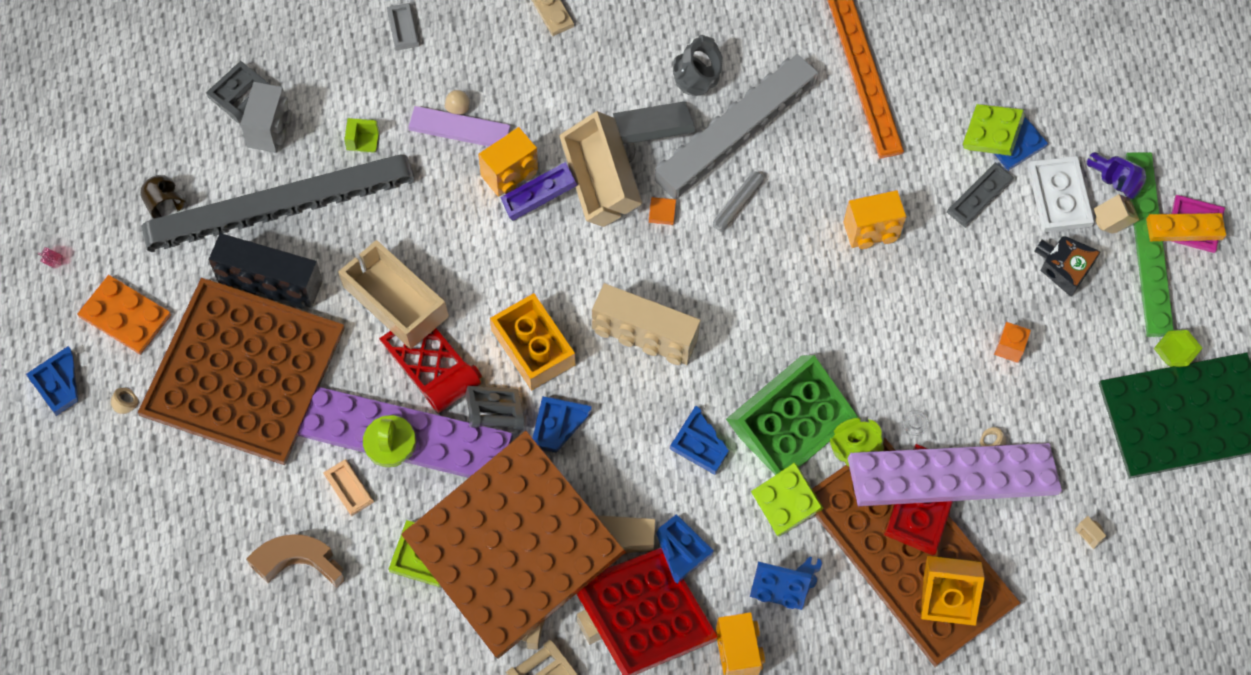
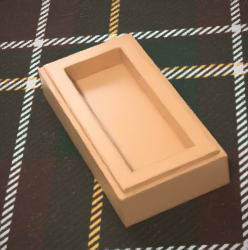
M346 459L323 472L351 517L374 503Z

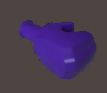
M1097 152L1090 154V157L1094 158L1097 162L1088 158L1087 166L1101 172L1104 183L1113 184L1114 189L1123 192L1130 199L1134 200L1138 196L1146 182L1145 170L1141 166L1119 156L1107 159Z

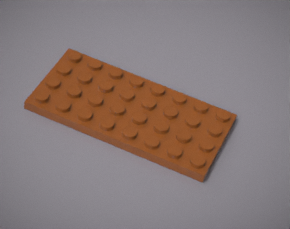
M884 438V451H896L889 441ZM847 465L812 488L824 508L815 514V517L935 668L1020 605L1019 600L948 515L937 552L933 557L982 562L984 583L976 626L921 619L927 556L932 555L884 535L894 504L858 506L850 467Z

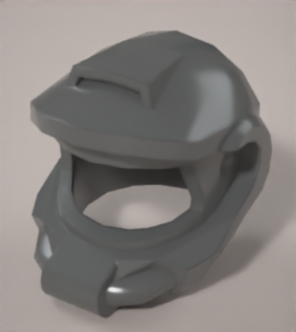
M700 35L690 45L686 46L683 54L674 58L673 75L675 83L683 93L692 96L703 95L710 88L718 84L723 57L714 38ZM701 51L705 53L711 60V66L707 67L702 61L694 57V52Z

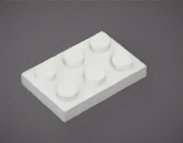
M1078 156L1029 162L1027 167L1043 232L1092 227L1094 220Z

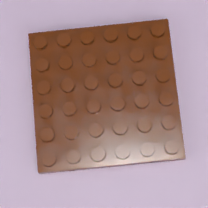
M201 277L137 413L143 418L285 466L298 437V431L311 404L312 397L317 388L320 387L344 332V324Z
M524 431L401 534L497 659L502 657L626 553L527 431Z

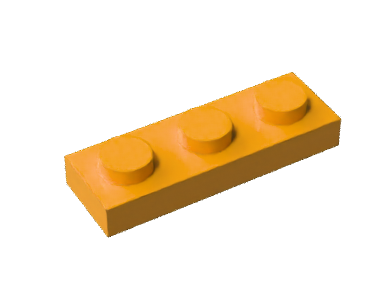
M1222 213L1149 214L1146 218L1150 241L1223 240L1226 237Z

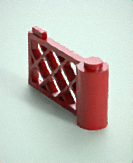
M437 328L431 332L432 334H428L423 339L421 349H410L405 344L403 348L392 347L388 340L396 335L391 331L387 332L379 338L380 342L425 396L437 414L464 397L467 386L478 387L481 385L480 378H482V375L474 364L470 366L465 363ZM427 339L438 340L440 342L439 351L425 350ZM406 354L420 355L418 366L407 365L405 363ZM424 356L438 357L436 367L422 366ZM442 357L453 358L457 363L451 368H440ZM421 372L435 373L434 379L425 386L419 380Z

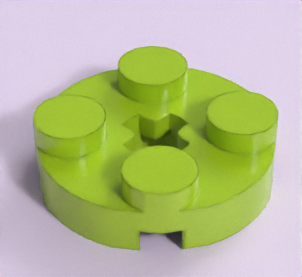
M853 418L838 425L834 430L835 435L832 439L830 438V445L834 456L849 466L848 456L850 453L884 451L883 434L880 426L875 421L868 419L869 422H861L860 418ZM858 439L859 442L853 443V440Z

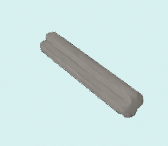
M753 171L714 219L713 227L723 232L762 184L764 179L762 174H759L757 171Z

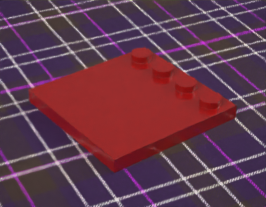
M662 548L605 569L577 593L578 598L622 675H637L711 644L718 638L684 579L678 584L674 581Z

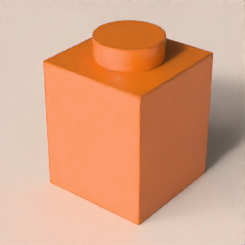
M1006 322L1001 331L994 355L1019 363L1031 330Z

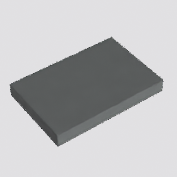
M685 101L613 113V118H615L623 144L695 132V125Z

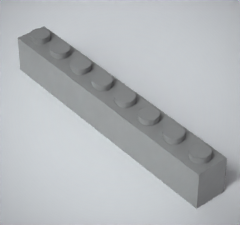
M796 54L791 59H785L777 71L768 73L760 85L756 88H750L744 98L739 102H733L728 107L727 112L721 117L716 116L710 122L709 127L704 131H698L686 146L681 145L678 147L669 160L661 161L655 169V182L673 199L679 198L816 84L818 72L799 54Z

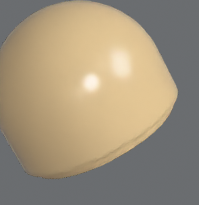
M453 90L446 96L444 107L452 114H464L469 110L470 100L465 92Z
M128 388L116 389L111 397L113 410L120 414L131 412L139 403L137 396ZM130 394L133 396V402H125L120 396Z
M988 428L982 434L980 447L1007 445L1006 436L999 428ZM987 435H997V439L993 444L986 445L984 443V438Z

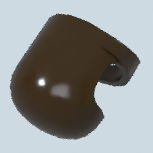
M165 175L152 176L143 183L140 190V196L153 219L162 217L156 206L165 200L172 199L177 212L183 210L187 205L183 195L179 192H174L176 185L173 180Z

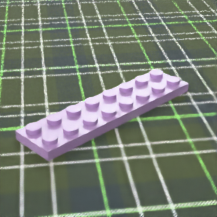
M1049 443L850 453L848 456L858 506L1059 495L1062 491Z

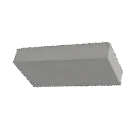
M406 3L387 7L395 51L419 47L411 4Z

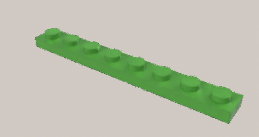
M1127 152L1126 159L1141 166L1146 174L1145 185L1134 200L1131 199L1139 217V220L1133 223L1146 336L1164 337L1168 331L1174 330L1163 241H1150L1146 221L1149 214H1159L1152 152Z

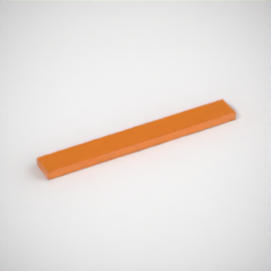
M827 0L879 159L901 155L904 153L854 1Z

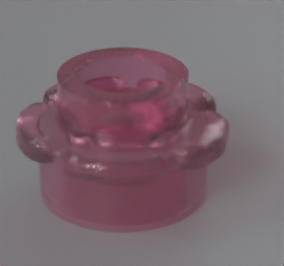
M44 247L41 253L38 252V255L42 257L40 262L52 268L56 264L61 265L60 261L63 255L47 247Z

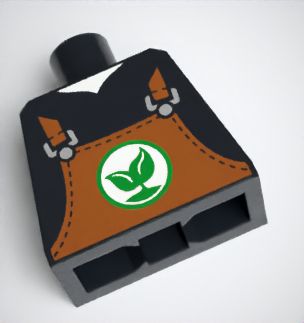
M1062 236L1056 246L1042 239L1034 251L1046 259L1040 271L1071 297L1101 253L1095 248L1066 236Z

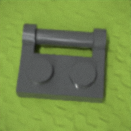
M240 61L206 92V95L233 120L239 123L243 118L249 97L237 108L233 104L252 87L253 82L269 83Z
M467 386L465 394L469 411V426L471 428H479L480 425L513 427L514 430L523 429L524 415L518 389ZM480 413L512 414V416L480 415Z

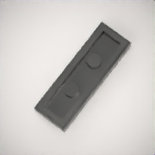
M995 162L946 213L966 228L1014 180V177Z

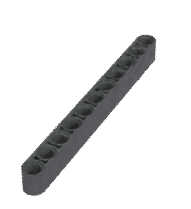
M400 154L152 219L143 223L141 229L147 251L155 252V249L163 247L168 249L179 246L181 242L189 241L190 243L205 239L204 236L212 234L217 236L219 233H228L229 230L234 228L239 230L254 226L253 223L261 221L266 223L277 220L278 217L283 215L288 217L303 213L302 210L310 208L315 210L326 207L327 204L332 202L337 204L352 200L351 197L359 195L364 197L375 194V191L381 189L386 191L398 188L400 184H412L415 178L408 157Z

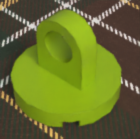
M395 415L382 416L375 419L366 428L363 435V448L368 458L374 464L385 468L401 465L402 462L406 459L408 460L413 455L416 447V435L411 424L404 418Z

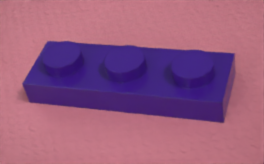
M564 162L500 198L509 218L514 221L578 186L569 165Z

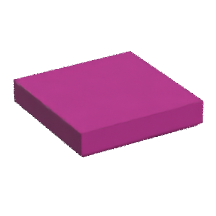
M1176 195L1171 214L1222 213V216H1224L1225 207ZM1218 240L1171 241L1212 253L1216 252Z

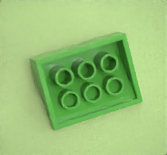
M801 355L727 417L726 420L746 446L776 475L793 463H796L799 467L802 466L830 441V438H833L835 435L834 430L838 425L858 416L815 355Z

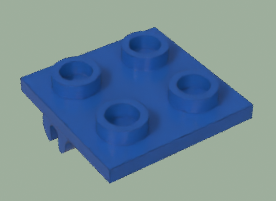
M809 557L796 570L758 561L750 597L756 598L761 602H772L789 609L796 608L802 610L809 590L817 584V577L814 573L820 571L822 566L821 560L817 559L816 565H812V557Z

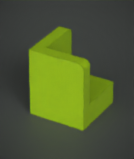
M347 118L344 137L346 150L375 153L379 136L378 122L376 120Z
M1188 330L1168 331L1153 349L1168 366L1181 367L1188 366L1203 348Z

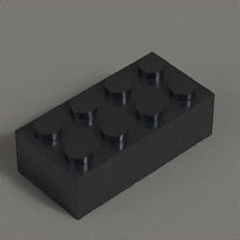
M219 233L208 259L218 283L232 287V285L242 287L243 291L250 294H256V292L263 293L273 301H280V299L290 301L291 305L301 309L305 306L313 307L323 282L316 260L223 233Z

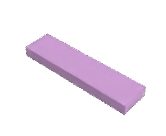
M414 106L409 123V131L489 147L509 134L510 125Z

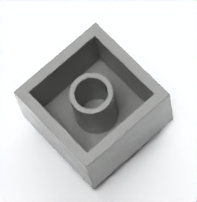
M253 82L240 124L248 148L276 153L278 146H282L285 140L284 126L289 124L291 120L288 98L285 97L283 87Z

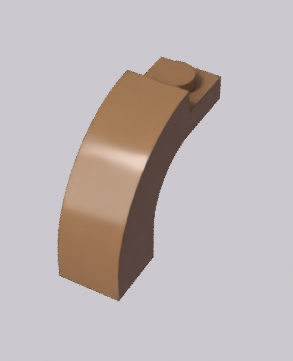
M292 534L276 537L259 546L246 558L249 566L267 583L284 568L294 564H307L316 568L336 588L345 581L342 575L343 568L333 559L330 562L328 561L333 556L331 548L320 540L305 535Z

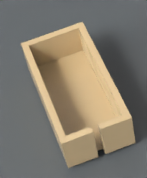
M596 111L559 135L568 165L578 184L576 190L587 222L605 227L620 218V213L627 214L643 204L615 118Z
M377 240L359 254L365 270L364 273L356 257L338 271L343 287L410 349L449 317L445 301Z
M603 284L592 308V329L595 330L597 335L604 338L612 336L619 339L618 341L627 347L638 346L643 348V352L651 356L659 354L667 357L666 360L674 365L688 364L698 341L700 319L611 285Z

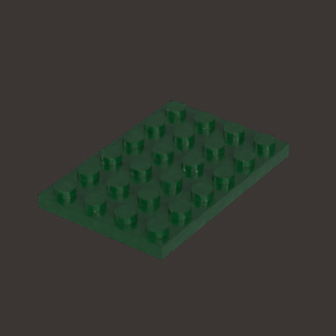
M1247 352L1194 362L1188 366H1173L1100 380L1098 383L1129 479L1251 455V361Z

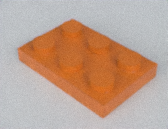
M108 274L77 315L141 355L170 318L171 313Z

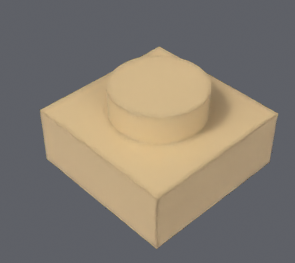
M1089 516L1083 519L1075 529L1093 549L1106 537L1102 526L1097 521H1092Z

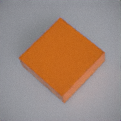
M651 197L648 223L673 225L676 199Z

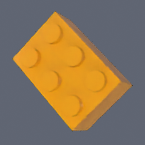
M535 293L490 317L491 331L531 391L575 366V352Z

